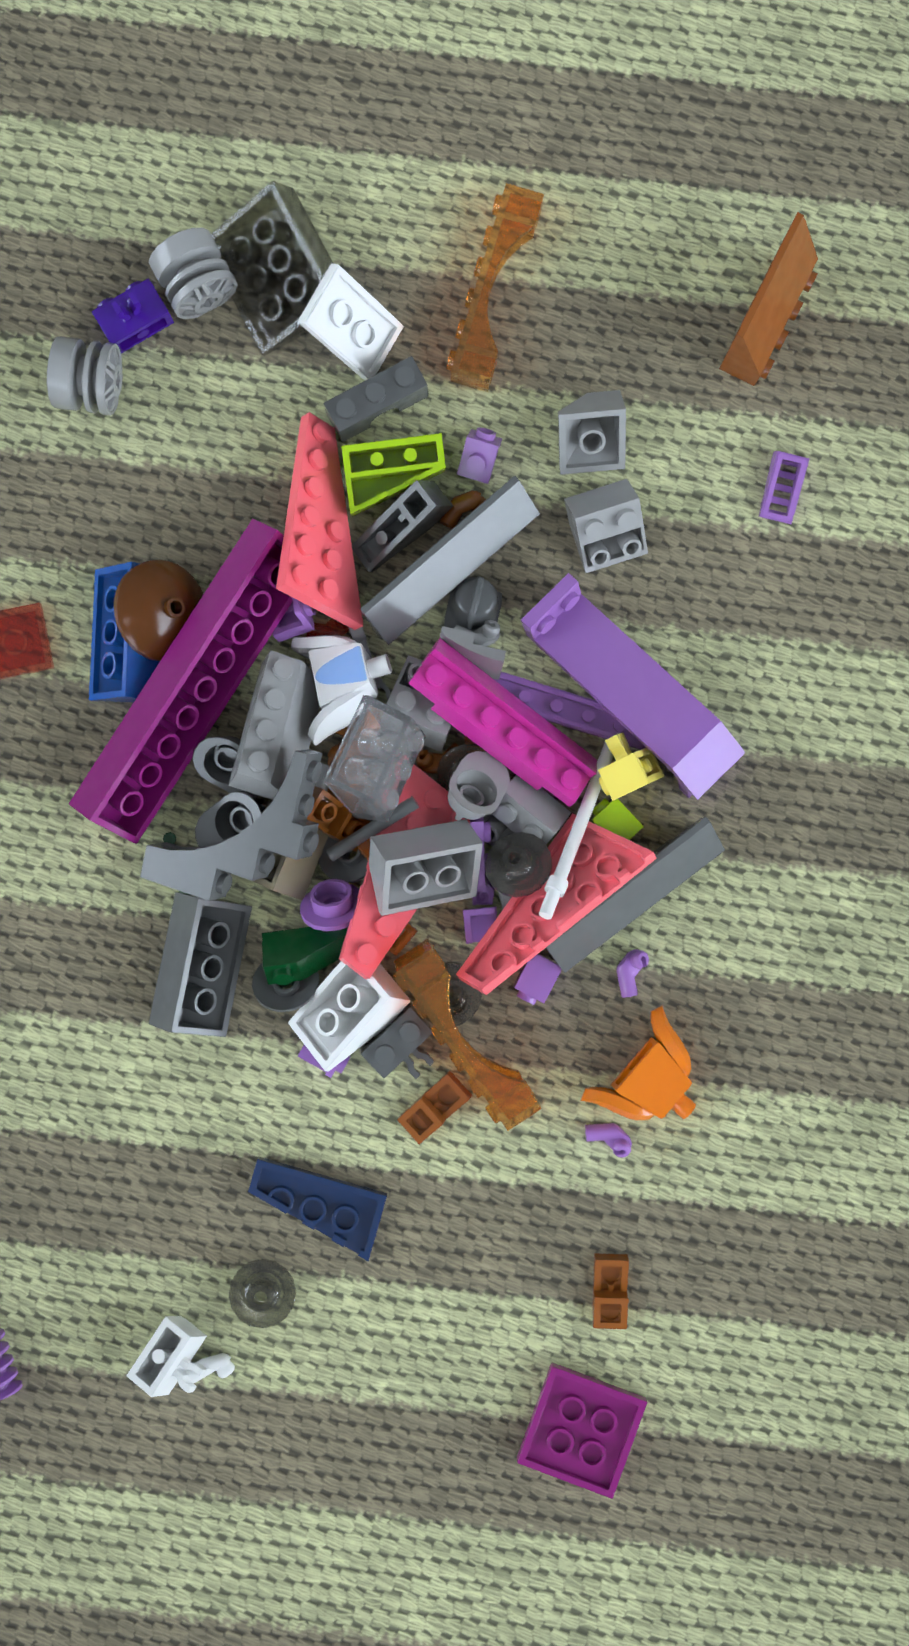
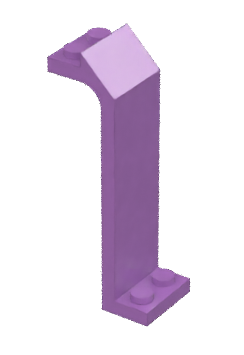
M569 573L521 619L526 635L674 774L678 780L679 789L688 798L693 795L698 800L745 754V751L728 729L711 711L581 594L578 581Z

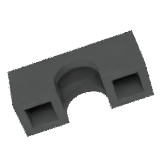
M410 356L324 402V407L331 424L343 443L371 428V422L382 413L398 408L399 412L427 398L428 384L413 357Z

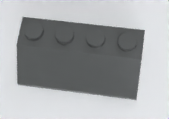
M175 892L149 1025L171 1033L226 1037L252 906L218 899L207 901L190 894Z

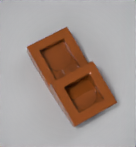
M448 1071L403 1112L397 1120L420 1145L442 1126L448 1117L471 1098L472 1094L451 1071Z
M594 1253L593 1328L627 1329L629 1301L627 1293L628 1254Z

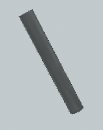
M413 796L409 797L328 848L326 852L329 858L335 861L370 839L371 836H375L418 809V803Z

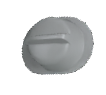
M475 751L467 754L461 760L450 779L447 797L450 807L456 813L455 820L460 821L462 818L476 820L485 815L492 814L498 808L508 790L510 777L506 766L487 752Z

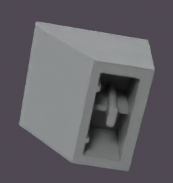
M628 479L564 499L569 525L585 573L648 554L640 499Z
M408 655L383 710L380 727L442 752L452 725L431 710V707L434 705L432 701L408 684L422 663V660Z
M515 775L510 781L508 790L498 808L492 814L484 816V822L491 823V842L487 843L521 871H524L557 833L571 812L542 788L537 791L519 776Z

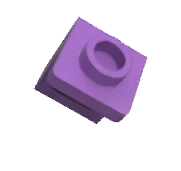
M487 428L471 429L466 437L457 475L488 484L502 438L496 437V433Z
M292 597V604L273 631L274 638L278 642H282L314 630L313 615H316V610Z

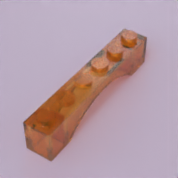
M506 183L503 195H496L492 215L496 216L494 226L488 225L483 240V246H487L484 257H478L474 270V277H478L475 289L469 288L464 307L468 308L469 311L466 320H459L455 339L460 340L457 351H450L446 370L451 371V382L485 392L489 391L498 359V349L493 340L488 320L490 292L497 275L506 261L521 246L534 238L543 207V193Z
M426 939L394 960L397 972L393 975L395 981L403 992L410 990L415 997V1000L412 1001L414 1008L422 1019L428 1016L434 1026L430 1029L439 1044L442 1046L447 1043L452 1050L449 1057L459 1072L464 1069L471 1078L467 1082L477 1098L483 1095L489 1103L485 1108L496 1124L501 1121L507 1131L541 1110L542 1108L536 1095L519 1070L502 1066L486 1058L475 1050L459 1032L450 1012V974L446 964L429 939Z

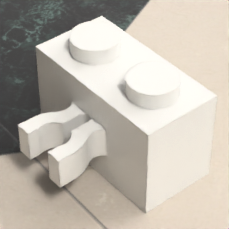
M165 1316L128 1372L127 1377L150 1397L169 1395L177 1381L187 1393L193 1392L197 1386L190 1382L189 1374L184 1370H193L198 1376L204 1375L208 1370L200 1363L191 1362L207 1335L182 1316Z

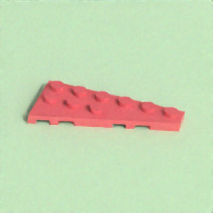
M308 412L300 420L276 589L356 630L364 625L360 610L361 604L335 428Z
M400 757L396 767L395 779L387 798L389 799L384 813L411 796L414 797L419 808L379 832L376 836L457 821L455 820L456 813L448 802V791L406 757ZM368 860L367 872L363 885L359 889L353 918L350 919L339 960L364 979H370L417 910L413 909L384 916L380 915Z
M572 813L456 973L457 977L464 983L487 995L657 859L654 852L589 821L566 879L569 883L563 897L559 898L552 919H544L539 916L540 908L547 893L544 888L549 876L554 875L576 815Z

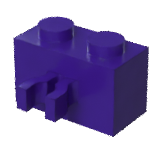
M149 278L144 281L133 282L126 288L125 292L115 298L104 299L98 304L96 309L91 311L109 342L116 343L121 354L174 323L168 309Z

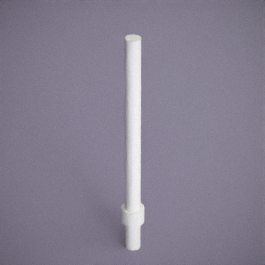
M606 742L597 761V774L590 779L554 875L549 876L544 888L547 893L539 911V916L544 919H552L559 898L563 897L569 884L566 879L601 790L599 784V777L601 776L598 770L611 764L613 754Z

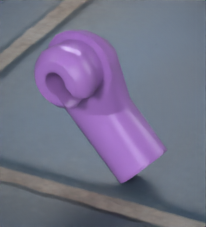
M634 949L628 952L617 966L616 972L622 998L638 995L635 976L649 963L648 954L643 950Z
M617 1124L585 1125L586 1142L604 1140L617 1157L623 1158L630 1154L631 1139Z

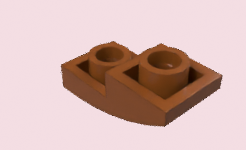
M317 786L314 787V807L307 820L319 823L318 829L332 839L339 842L370 823L368 819L355 809L342 804L324 789ZM358 846L352 849V851L356 852Z

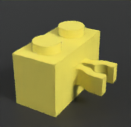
M624 733L616 734L605 740L616 761L598 770L601 776L599 777V784L603 792L607 796H611L612 801L664 777L655 755L647 748L632 753Z

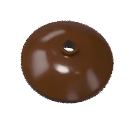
M150 560L131 568L121 579L114 598L116 624L126 643L143 657L161 661L202 598L203 592L201 587L187 570L170 561ZM171 603L175 606V613L170 609Z

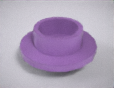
M339 879L319 882L305 895L300 903V914L303 921L313 929L321 931H336L347 928L355 912L359 888Z

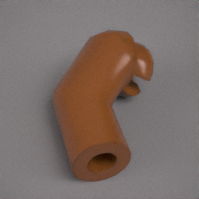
M474 490L455 496L451 500L453 507L441 518L440 523L453 529L463 513L470 510L474 511L486 501V498L481 496L480 492Z

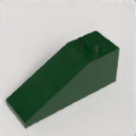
M303 927L262 933L263 969L268 984L286 985L294 981L304 980L339 960L348 927L336 931H321L312 927Z

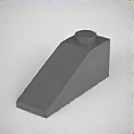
M416 480L352 544V550L369 572H373L430 530L453 505L435 481Z

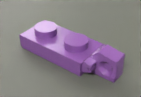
M484 817L470 820L471 827L483 842L476 897H472L473 905H492L494 884L487 879L486 875L492 873L491 853H485L484 842H491V823L484 822Z

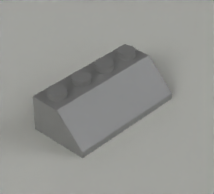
M270 650L262 662L228 786L274 800L287 776L294 752L297 750H309L311 739L308 736V732L314 718L318 714L319 701L313 672L303 661Z

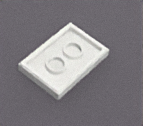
M332 263L298 320L300 325L364 380L377 374L404 327L342 267Z

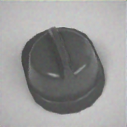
M478 576L464 579L450 592L444 626L454 628L457 624L474 631L482 627L487 620L498 622L502 605V593L498 592L484 577Z
M217 736L208 737L201 741L194 749L193 754L194 767L201 777L230 794L233 792H243L253 799L259 796L228 786L240 744L239 738Z
M233 792L226 795L206 810L198 819L195 827V839L198 847L217 845L238 835L259 818L265 806L258 804L251 796L243 792Z

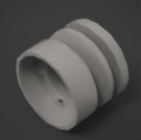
M190 228L170 236L155 248L149 258L148 263L160 286L166 288L165 295L171 303L177 317L182 319L197 318L219 307L231 298L238 286L234 275L229 270L228 264L225 260L220 259V250L210 231L205 228Z
M64 336L56 337L51 345L47 366V390L51 405L57 409L77 411L84 402L85 408L89 413H96L99 410L102 415H113L118 406L123 378L122 357L119 346L116 343H105L102 345L100 341H93L88 349H86L82 339Z

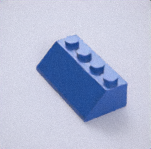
M127 562L95 570L89 701L134 702L160 663V661L143 657L126 643L117 627L114 616L116 589L123 576L140 563Z

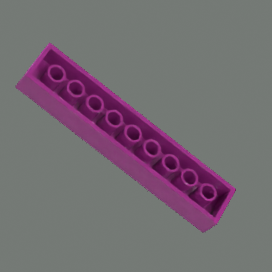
M252 518L69 802L71 807L88 820L135 844L139 842L193 758L194 749L205 739L293 602L291 596L276 589L284 537L277 529Z

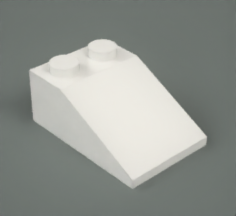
M340 961L316 989L314 997L295 1013L288 1024L325 1071H330L388 1027L411 1000L381 964L376 968L370 979H364Z

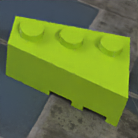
M442 433L341 446L349 508L352 517L405 492L416 480H429L446 470Z

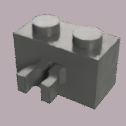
M409 1003L388 1027L361 1048V1055L383 1078L387 1077L404 1061L407 1064L409 1073L417 1079L421 1074L414 1067V1060L409 1055L412 1053L417 1059L425 1060L429 1066L434 1063V1059L427 1052L417 1048L434 1032L433 1027Z

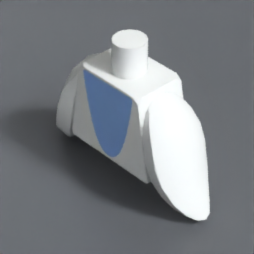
M320 635L311 637L295 636L292 638L291 649L299 655L310 659L319 706L322 709L314 718L309 728L308 736L313 744L317 746L330 735L355 722L366 712L371 701L378 696L375 678L392 673V667L387 654L370 659L369 654L361 643H357L346 636Z

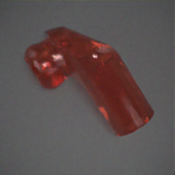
M331 618L326 624L314 622L315 629L306 632V637L320 635L344 636L350 630L348 626Z

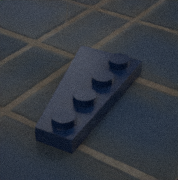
M262 1157L257 1159L248 1190L254 1196L285 1214L289 1213L296 1217L304 1225L313 1230L320 1231L332 1238L331 1240L335 1243L351 1249L359 1257L369 1262L388 1193Z

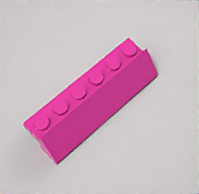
M441 638L434 644L408 683L434 703L431 707L432 711L538 791L544 787L569 807L576 803L590 778L597 774V759Z

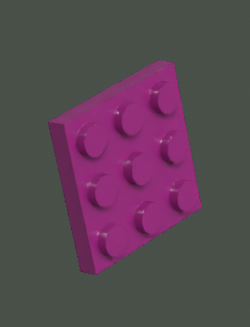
M551 1362L518 1452L517 1463L613 1499L648 1403L646 1397Z

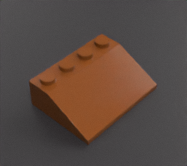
M797 212L719 368L755 386L759 377L766 379L775 362L769 357L774 348L781 349L789 333L784 327L788 319L792 321L796 319L804 303L798 299L803 290L809 292L818 273L812 271L818 257L803 214Z

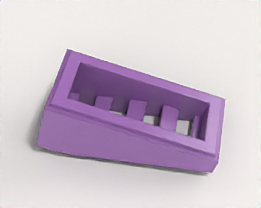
M781 451L773 452L759 517L792 524L810 458ZM781 464L796 467L795 474L780 470ZM777 478L794 480L792 487L776 483ZM774 490L791 493L789 500L773 496ZM770 503L787 506V512L769 509Z

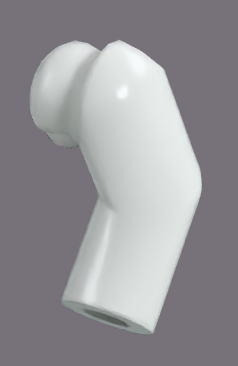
M220 1353L196 1362L208 1369L204 1375L198 1376L193 1370L184 1371L189 1374V1380L194 1384L214 1371H217L220 1378H225L234 1371L235 1366L230 1361L231 1357L228 1354Z

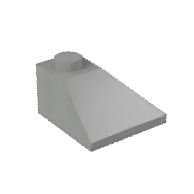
M620 390L586 393L558 411L560 475L625 469L626 407Z

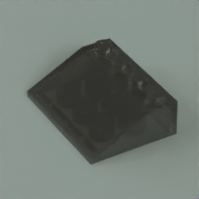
M272 181L211 234L220 250V259L226 261L230 272H232L238 284L235 293L231 297L263 356L309 333L298 323V320L331 263L334 264L294 188Z

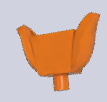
M663 1005L652 1010L650 1015L653 1033L657 1041L652 1037L612 1082L611 1086L615 1090L606 1087L585 1088L580 1101L600 1105L618 1115L636 1121L649 1120L654 1116L662 1119L671 1109L682 1119L687 1118L693 1112L696 1103L684 1094L692 1084L688 1078L691 1072L690 1056L682 1040L667 1020Z

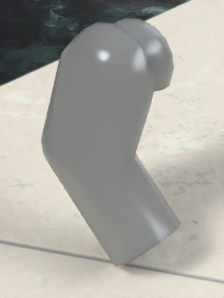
M494 620L485 621L482 627L474 631L457 624L454 629L475 633L473 644L485 647L494 644L500 637V625Z

